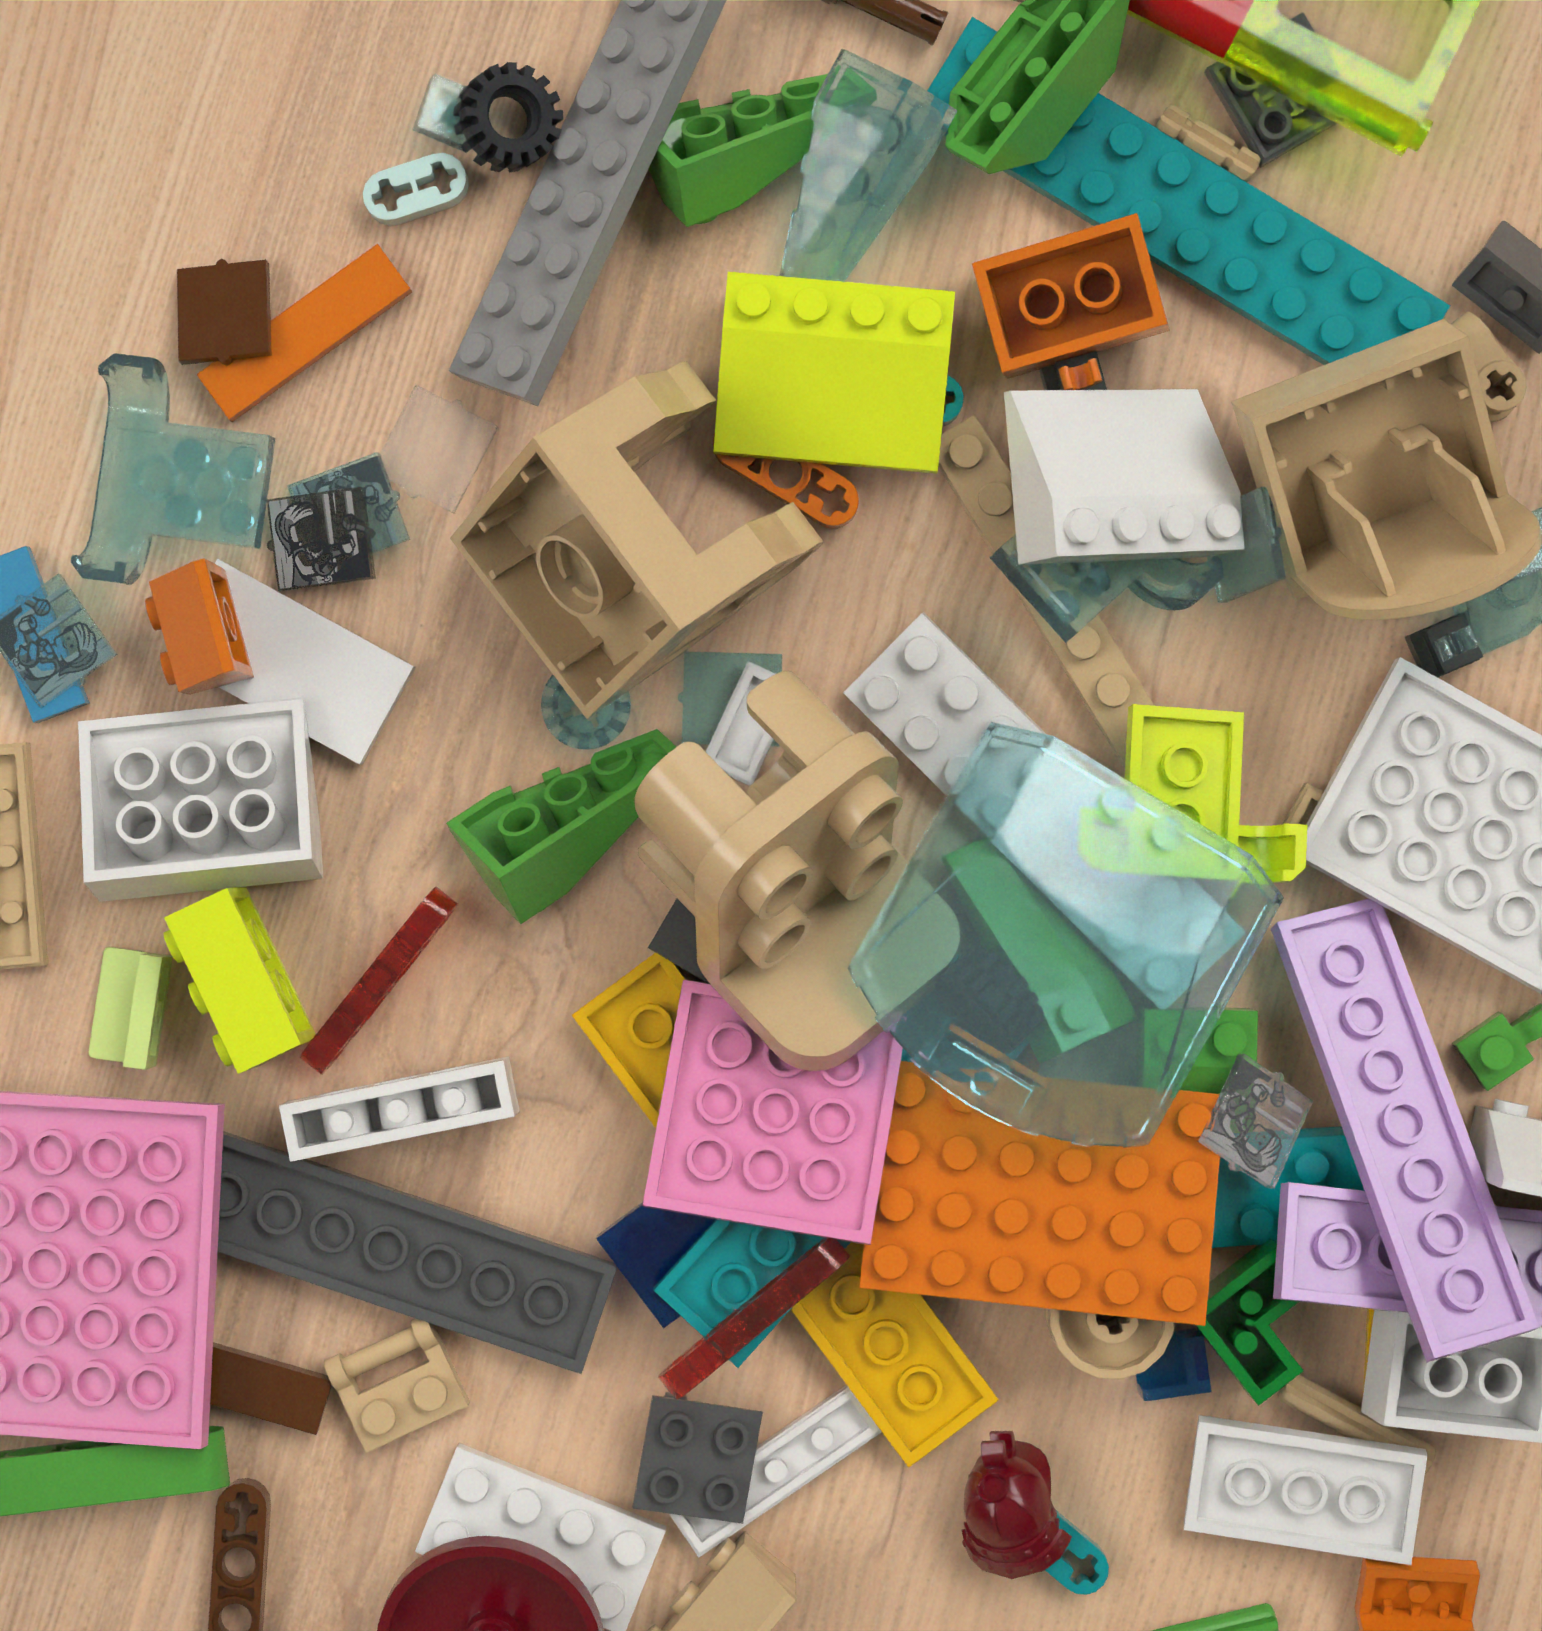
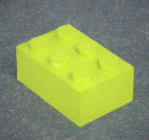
M247 887L225 888L164 917L170 929L163 933L166 945L177 963L185 961L194 980V982L188 984L189 993L198 1011L202 1015L209 1013L215 1024L218 1034L212 1036L216 1051L225 1066L234 1065L237 1073L240 1074L318 1038Z

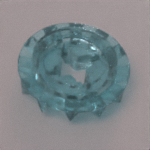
M554 675L546 683L541 699L542 716L548 730L563 744L581 750L596 749L612 742L625 729L631 711L628 691L596 713L598 716L596 720L599 724L597 727H594L592 721H588L583 714L577 716L570 715L565 718L564 714L571 711V707L576 704Z

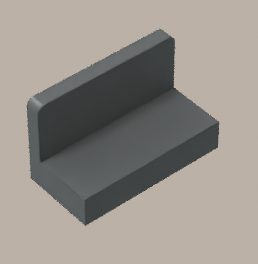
M1501 221L1485 245L1457 276L1452 286L1540 354L1542 352V249L1508 222Z

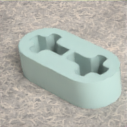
M446 153L431 154L372 175L365 183L363 200L369 213L376 221L388 226L400 225L459 204L468 191V176L461 162L453 155ZM444 167L448 175L457 174L458 178L450 182L451 191L446 194H441L437 186L423 190L419 189V186L435 180L434 170ZM386 185H391L395 192L413 189L414 193L397 199L398 208L394 211H388L384 204L375 205V200L382 197L381 188Z

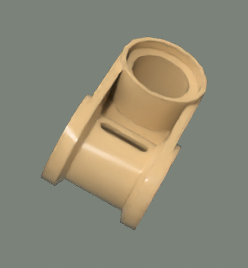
M1465 312L1451 324L1469 337L1490 422H1498L1506 418L1524 398L1527 389L1526 378L1521 369L1516 366L1497 343L1486 324L1474 313ZM1500 384L1506 392L1503 396H1497L1492 400L1486 391L1489 387L1493 388Z

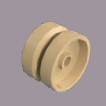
M1044 1308V1318L1051 1338L1057 1348L1075 1368L1096 1378L1124 1379L1146 1371L1164 1354L1174 1333V1322L1120 1316L1102 1319L1097 1314Z

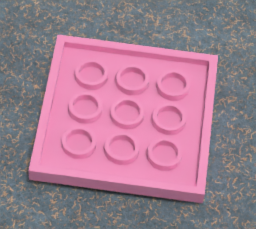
M683 980L643 1206L871 1245L908 1017L901 1016L841 1065L827 1070L809 1071L793 1067L781 1060L710 984Z

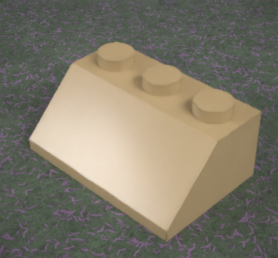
M744 1531L735 1543L727 1538L718 1546L706 1564L712 1570L698 1586L690 1581L680 1591L670 1606L675 1614L664 1627L660 1629L654 1624L648 1631H772L797 1601L796 1574Z

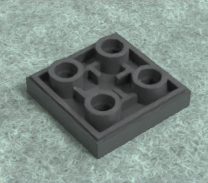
M1304 12L1210 65L1204 72L1248 149L1258 154L1261 158L1260 168L1355 114L1359 109Z

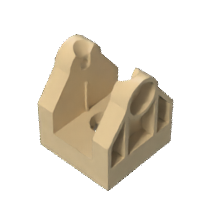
M687 361L680 362L667 370L633 376L534 436L450 537L586 719L679 657L745 605L789 574L823 544V540L794 502L774 513L745 523L697 555L635 474L638 468L691 430L690 421L716 402V399Z

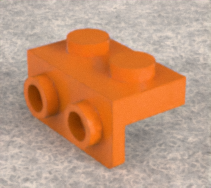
M1413 1557L1412 1564L1406 1565L1363 1558L1354 1607L1359 1631H1474L1472 1616L1480 1579L1477 1561Z

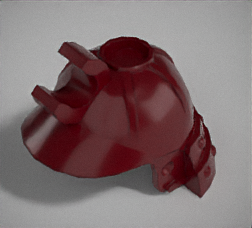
M991 1431L989 1433L990 1441L981 1442V1456L968 1475L964 1491L966 1522H964L965 1529H962V1544L966 1548L970 1559L985 1572L1015 1579L1045 1571L1061 1558L1072 1538L1065 1530L1059 1529L1060 1520L1057 1518L1056 1509L1051 1501V1471L1047 1457L1041 1449L1034 1445L1015 1440L1013 1431Z

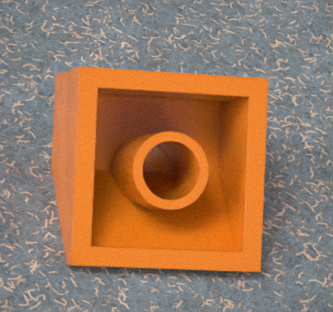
M203 558L192 561L149 581L152 597L146 598L145 604L153 629L155 631L162 629L167 651L160 653V661L164 676L169 685L176 684L178 692L191 695L254 678L225 569Z

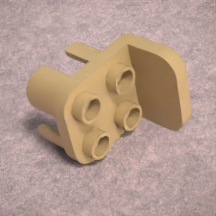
M783 671L760 683L747 696V711L749 715L784 749L778 761L762 777L749 786L746 794L698 744L684 742L678 745L649 771L635 795V810L638 816L663 842L667 849L663 850L651 839L638 848V855L644 864L695 916L697 963L710 985L781 1060L799 1069L821 1071L837 1067L846 1062L936 989L937 979L958 959L961 928L958 917L950 904L891 845L893 821L903 804V799L896 793L898 760L871 733L860 732L854 734L792 671Z

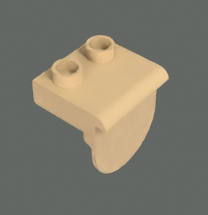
M1444 319L1231 401L1277 560L1285 583L1295 601L1310 596L1321 608L1331 614L1359 620H1388L1423 615L1456 606L1496 589L1524 570L1533 561L1541 548L1542 532L1537 517L1508 494L1469 337Z

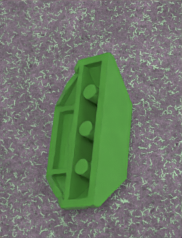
M1026 0L1020 3L950 92L948 134L946 135L945 143L948 151L988 174L1046 160L1115 72L1130 0Z

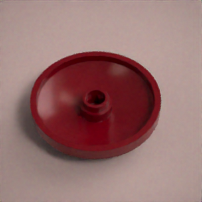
M476 1536L457 1539L442 1544L415 1560L401 1574L392 1587L383 1607L377 1631H604L600 1613L593 1597L580 1578L566 1564L547 1551L530 1543L499 1536Z

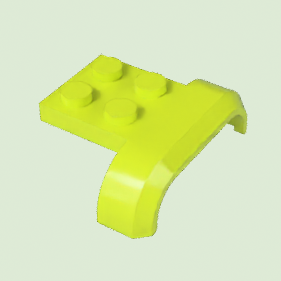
M1132 704L1128 707L1123 817L1103 814L1102 810H1078L1076 855L1090 870L1102 873L1240 883H1285L1292 881L1306 868L1308 825L1289 823L1272 826L1239 825L1244 712Z

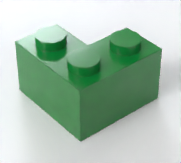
M1269 1239L1262 1245L1255 1246L1209 1282L1205 1326L1195 1325L1258 1406L1303 1372V1369L1269 1326L1299 1303V1301L1273 1299L1277 1243L1272 1239Z

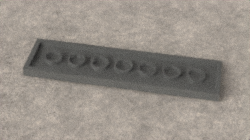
M223 1131L218 1252L582 1374L618 1267L617 1263L308 1159L290 1162L287 1152Z

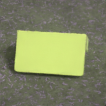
M116 947L105 948L88 1052L90 1057L123 1062V1067L146 1070L156 1067L173 956Z

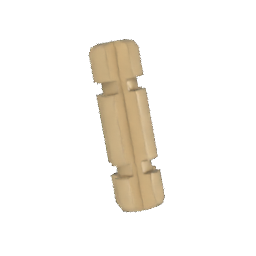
M1169 105L1156 124V128L1173 139L1182 142L1183 145L1220 167H1224L1245 182L1251 179L1260 164L1261 158L1258 154L1244 146L1239 150L1233 146L1236 141L1199 119L1194 123L1188 119L1190 114L1176 105Z

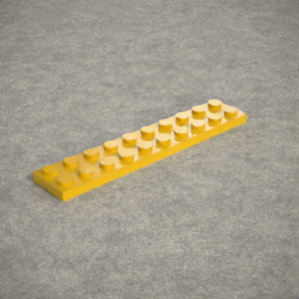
M657 953L652 954L572 1014L574 1020L655 1128L658 1122L682 982L686 980L674 963ZM851 1242L792 1307L791 1311L909 1468L999 1401V1399L922 1295L859 1288L864 1244Z

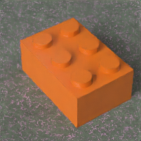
M1137 213L972 263L1001 372L1007 379L1054 365L1057 361L1095 351L1101 352L1170 331Z

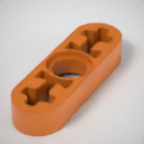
M715 454L723 466L783 503L790 504L794 502L803 515L823 527L832 529L843 527L854 518L857 512L859 497L855 486L848 479L821 463L798 462L802 469L801 480L794 487L785 489L776 486L769 476L770 467L776 459H763L760 474H756L749 470L756 463V459L753 457L735 456L733 458L729 455ZM813 471L822 476L816 482L817 488L828 494L833 493L836 487L845 492L843 502L849 507L845 513L835 510L831 516L822 513L824 502L812 493L809 494L806 504L797 499L808 487Z

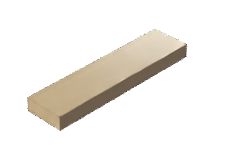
M27 742L0 744V969L48 965L31 744Z

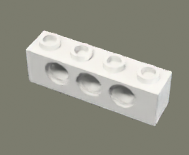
M509 1056L289 1100L279 1105L290 1162L511 1118L520 1112Z

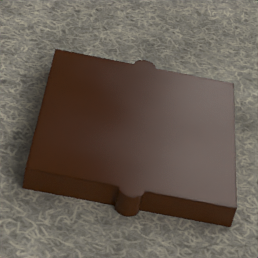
M219 259L216 265L177 269L178 358L182 365L220 361L223 365L228 366L235 359L272 356L269 262L266 259L227 263L226 260Z

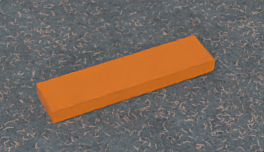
M377 243L271 320L272 356L235 359L228 366L223 365L220 361H216L196 375L227 418L234 422L412 293V290Z

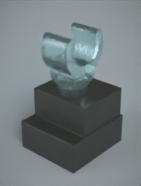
M1465 613L1456 614L1405 636L1416 665L1437 678L1483 657L1479 648L1480 644L1472 626L1469 625Z

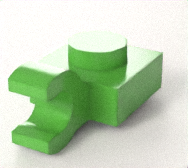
M1539 1003L1512 1023L1507 1021L1503 1013L1497 1012L1452 1042L1483 1089L1489 1091L1534 1060L1525 1045L1542 1037V1004Z

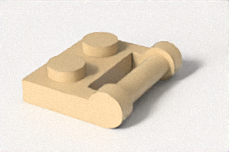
M415 1318L411 1320V1327L346 1357L339 1353L324 1360L329 1380L341 1398L365 1453L444 1418L470 1404L469 1398L434 1324ZM419 1347L424 1350L428 1358L427 1361L360 1391L354 1377Z

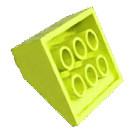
M728 272L713 453L937 474L955 291Z

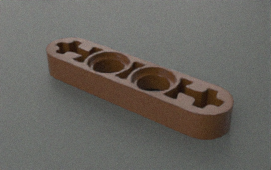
M242 1478L235 1480L226 1487L217 1501L208 1631H229L223 1625L221 1618L223 1608L229 1604L243 1605L250 1612L252 1623L251 1627L246 1631H263L271 1500L266 1487L254 1479ZM241 1492L248 1493V1501L258 1505V1509L252 1510L248 1515L245 1533L257 1531V1538L247 1534L226 1536V1530L234 1533L239 1527V1509L230 1508L229 1502H234ZM236 1547L245 1548L250 1551L255 1558L254 1572L245 1577L234 1576L230 1573L225 1565L227 1551Z

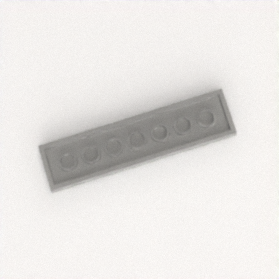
M727 0L620 1L562 125L559 139L554 142V147L548 155L449 368L451 373L463 380L539 406Z

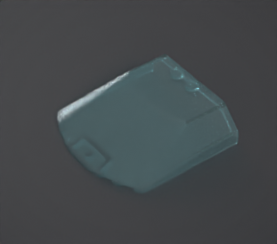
M991 722L978 739L847 968L856 988L860 986L864 996L877 1016L874 1018L886 1033L889 1031L895 1040L912 1057L910 1060L917 1068L966 1105L998 1122L1035 1136L1041 1134L1059 1140L1070 1141L1071 1144L1085 1147L1093 1145L1123 1146V1148L1148 1145L1244 974L1284 897L1253 855L1057 737Z

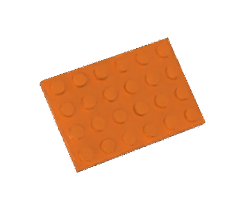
M901 1061L871 1245L864 1244L859 1288L1205 1326L1220 1154L1201 1142L1207 1126L1208 1131L1212 1126V1115L1222 1094Z

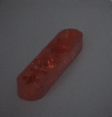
M437 886L434 887L300 1055V1059L323 1075L342 1054L457 908L458 903Z
M823 1238L676 1358L658 1375V1379L675 1400L683 1397L832 1275L850 1258V1255L838 1240Z

